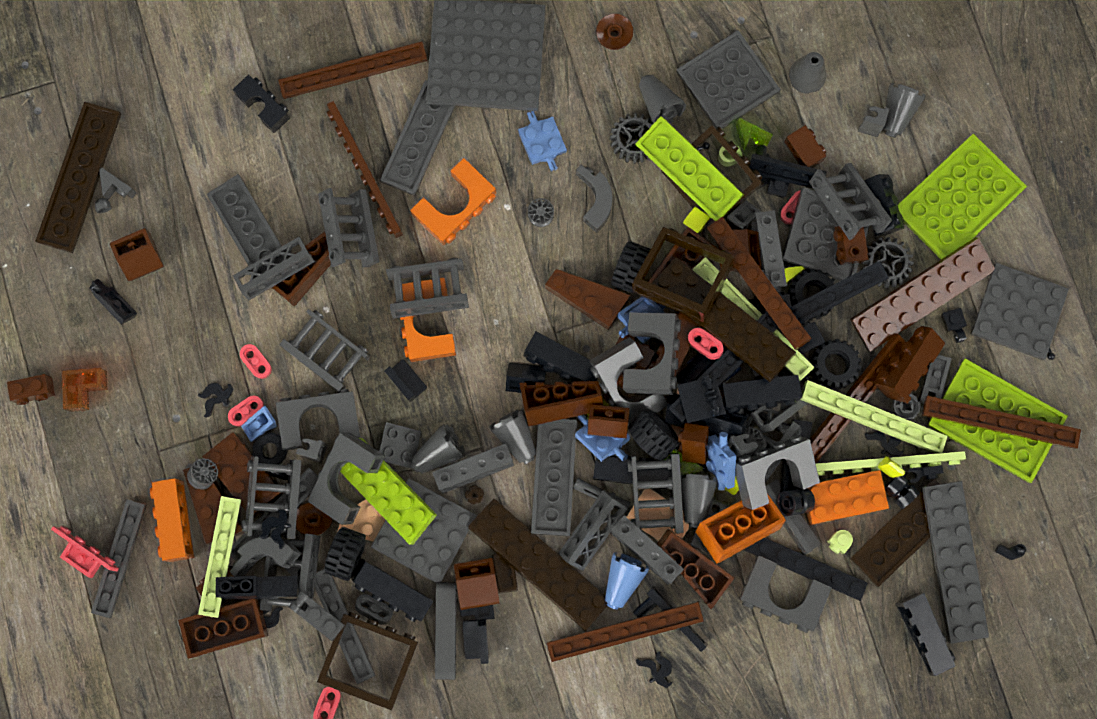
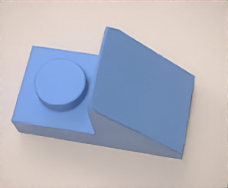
M263 406L241 427L250 442H252L266 431L276 428L277 425L267 407Z

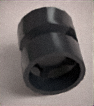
M904 475L893 478L884 487L886 494L889 497H894V502L901 509H904L920 494L913 484H908V479ZM904 489L906 492L901 496L899 492Z
M808 488L804 490H788L779 494L777 505L784 516L804 514L814 509L815 498L812 491Z

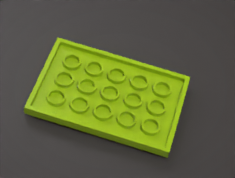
M972 134L898 204V208L903 216V222L940 259H943L971 241L1027 186L983 142Z
M963 359L942 397L945 400L1063 425L1068 417L967 359ZM932 417L927 424L932 429L946 435L948 438L1028 483L1033 482L1053 445Z

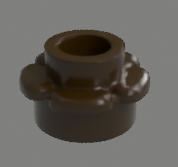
M476 485L470 486L469 490L465 492V497L470 504H479L484 499L483 489L481 487L478 488Z

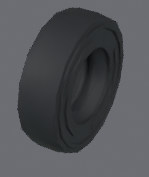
M265 433L255 440L252 454L254 457H259V463L280 465L286 458L287 450H282L281 437L279 435ZM267 443H273L277 447L276 455L271 458L265 457L263 454V447Z

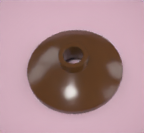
M609 14L599 21L596 28V36L600 44L605 48L619 50L631 42L633 26L625 16ZM617 32L618 35L616 37H613L611 33Z
M307 503L297 509L296 529L304 535H320L330 528L333 518L311 503Z

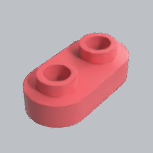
M801 190L791 197L780 212V218L785 224L792 223L793 217L788 218L786 213H791L794 216Z
M694 328L689 332V344L711 360L719 359L723 355L724 348L721 341L704 329ZM697 337L702 338L700 342L695 341ZM712 348L717 349V352L712 353L710 351Z
M247 344L241 348L240 358L252 374L259 379L267 378L271 374L272 367L259 349L252 344ZM249 352L254 353L252 358H248ZM264 366L265 371L260 373L259 368Z
M249 396L229 411V422L237 427L242 426L264 406L263 400L258 396ZM253 403L258 404L256 409H252ZM237 414L242 415L241 420H236Z
M331 687L323 689L313 714L314 719H323L321 717L323 711L328 714L326 719H334L341 700V692ZM330 692L335 694V698L333 700H330L328 698V694Z

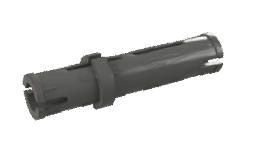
M580 478L577 479L573 487L574 490L595 499L603 491V489ZM614 492L609 493L615 500L629 508L630 501L616 496Z

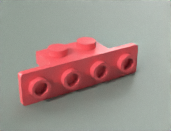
M53 526L51 528L52 531L69 542L60 558L87 577L93 578L101 565L111 571L117 572L119 570L114 565L115 561L113 559L101 556L100 550L93 546L88 547L85 545L86 541L81 537L72 536L70 529L64 526L60 528Z

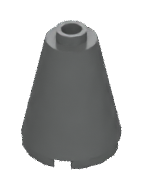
M811 52L795 61L791 66L789 77L792 86L797 91L809 94L817 92L823 87L827 73L821 54Z
M645 75L641 78L639 88L653 124L660 116L671 124L674 122L673 118L678 115L680 117L683 114L686 104L679 96L654 75Z
M890 83L886 108H889L883 130L886 131L885 135L896 138L897 135L901 136L926 95L923 93L920 96L918 95L919 91L901 84H898V87H893L894 83Z
M523 408L500 418L499 423L496 424L494 422L489 426L501 443H506L509 452L519 463L524 462V464H527L535 459L533 456L536 455V451Z
M443 424L411 458V466L417 473L423 474L466 456L465 448L463 445L459 447L457 435L448 425Z
M686 474V478L680 475L684 520L686 524H689V528L697 529L700 522L707 519L717 486V478L713 477L712 481L708 480L706 475Z

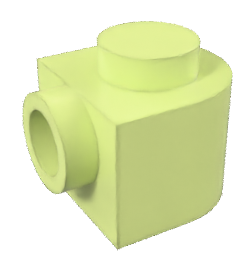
M722 146L718 154L719 163L726 167L737 164ZM739 148L737 152L742 156L741 149Z
M839 530L834 532L827 542L830 544L829 548L836 554H839V552L845 554L852 545L853 537L850 532Z

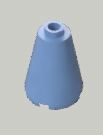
M617 552L613 553L605 595L608 607L616 610L624 607L650 569L648 565L644 568L641 566L642 562L625 554H621V557H618Z

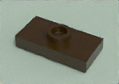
M493 554L498 594L518 591L515 569L498 554Z

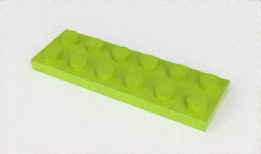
M662 116L635 144L714 221L724 217L744 195Z
M384 460L377 473H366L350 462L346 463L340 470L344 477L409 545H414L437 516Z

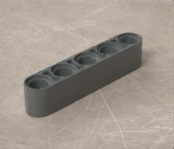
M456 582L436 583L435 680H455Z

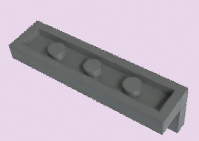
M297 237L234 274L233 277L241 293L248 300H251L315 261L302 239ZM299 244L302 251L292 254V248ZM277 256H285L283 262L279 264L274 263ZM260 266H268L263 274L257 273ZM245 275H251L250 281L243 285L240 278Z
M808 374L802 379L804 381H811ZM800 399L796 401L797 404L785 406V403H781L779 411H775L773 408L767 409L766 405L759 406V409L754 410L750 414L761 432L765 433L774 430L808 403ZM761 411L768 412L767 420L764 423L758 415Z
M776 479L766 486V490L778 508L777 499L780 494L781 484ZM801 514L784 516L786 521L783 525L803 555L810 553L820 545V542Z
M603 490L558 554L567 563L583 571L628 507L615 500L609 493ZM615 505L620 507L616 514L611 515V510ZM607 522L606 528L599 531L601 524ZM596 538L594 545L588 547L589 541ZM584 554L585 557L581 563L576 562L579 555Z

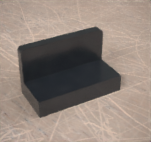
M404 359L393 368L389 366L384 371L409 402H412L427 389L424 382Z
M509 363L505 391L521 393L520 383L535 385L536 382H544L545 385L546 370L543 369V366Z
M486 619L463 621L465 658H480L481 664H488L489 650Z

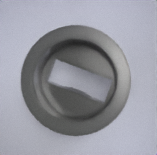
M100 198L95 202L97 213H105L112 209L110 202L106 198Z

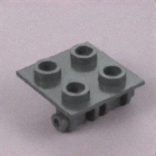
M385 422L379 452L385 455L384 461L413 469L411 458L417 452L421 431Z

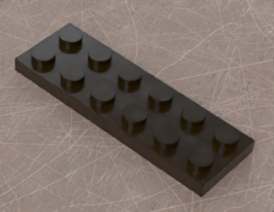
M932 479L925 487L939 485L936 479ZM921 490L920 494L909 505L901 509L850 558L876 587H879L930 538L923 491Z

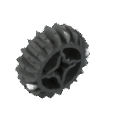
M636 112L633 118L629 114H626V120L620 117V123L615 122V128H611L613 135L610 136V140L613 142L610 146L615 148L614 154L620 153L619 159L625 156L626 162H629L631 158L634 164H636L637 159L641 163L644 162V157L649 160L650 158L642 150L631 151V149L637 147L635 144L642 137L644 131H648L653 123L649 124L651 118L648 117L644 120V114L637 118ZM629 126H639L637 129L629 128ZM621 133L628 140L625 147L619 138ZM632 136H638V140L631 142Z
M887 237L885 241L883 238H879L878 243L874 240L871 243L872 246H867L869 260L862 262V264L866 265L862 270L874 264V253L880 250V260L878 261H881L889 276V279L877 284L878 287L882 283H884L885 288H888L890 284L893 288L897 286V283L901 285L904 282L903 279L907 280L909 278L907 273L912 272L909 266H912L914 262L909 259L913 257V254H907L910 250L909 247L903 249L904 242L898 245L897 238L892 242L890 237ZM889 249L892 250V251H894V252L897 253L898 255H896V256L892 255V254L890 253ZM886 259L892 262L889 266L883 263ZM901 262V271L899 274L895 275L894 266Z

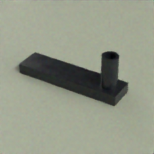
M758 145L755 154L752 153L749 166L753 171L757 169L763 177L813 188L809 181L818 169L766 157L767 147L764 145Z
M652 587L647 592L649 597L633 613L638 618L646 616L657 605L662 611L672 609L673 607L655 587ZM690 625L679 628L700 652L707 647L708 644Z

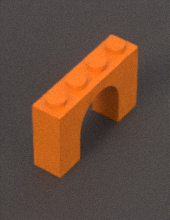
M465 158L451 170L452 177L469 194L468 205L462 212L456 215H444L437 211L424 197L410 210L412 216L443 246L446 243L450 244L456 238L455 234L460 229L463 231L469 225V220L473 216L477 217L483 211L482 207L487 203H492L496 198V188Z
M440 278L442 296H448L445 278ZM421 281L423 298H433V281ZM413 282L402 284L404 301H414ZM414 316L400 318V320H404L405 327L401 328L403 339H407V346H404L405 357H409L411 362L456 355L453 334L432 337L424 336L415 330L413 325Z

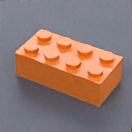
M880 470L824 481L808 488L812 491L815 498L814 509L806 513L809 525L889 509Z
M174 478L152 482L150 496L151 499H154L155 504L152 512L154 519H157L155 534L160 542V546H158L159 557H162V561L168 562L194 558L184 481Z
M769 495V504L751 510L744 507L741 500L700 522L695 532L716 564L778 531L782 527L786 519Z

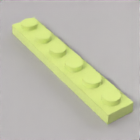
M221 496L198 615L219 618L222 598H216V577H227L241 505L240 499Z

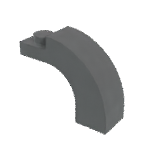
M580 165L576 169V175L592 189L596 199L592 208L583 216V221L598 233L607 222L611 213V187L601 172L594 176V172L589 167Z
M271 537L263 540L256 538L248 541L237 550L242 557L233 563V568L229 572L234 577L245 576L258 560L266 556L273 558L281 567L290 568L302 553L286 541H283L284 547L279 549V544L275 543Z

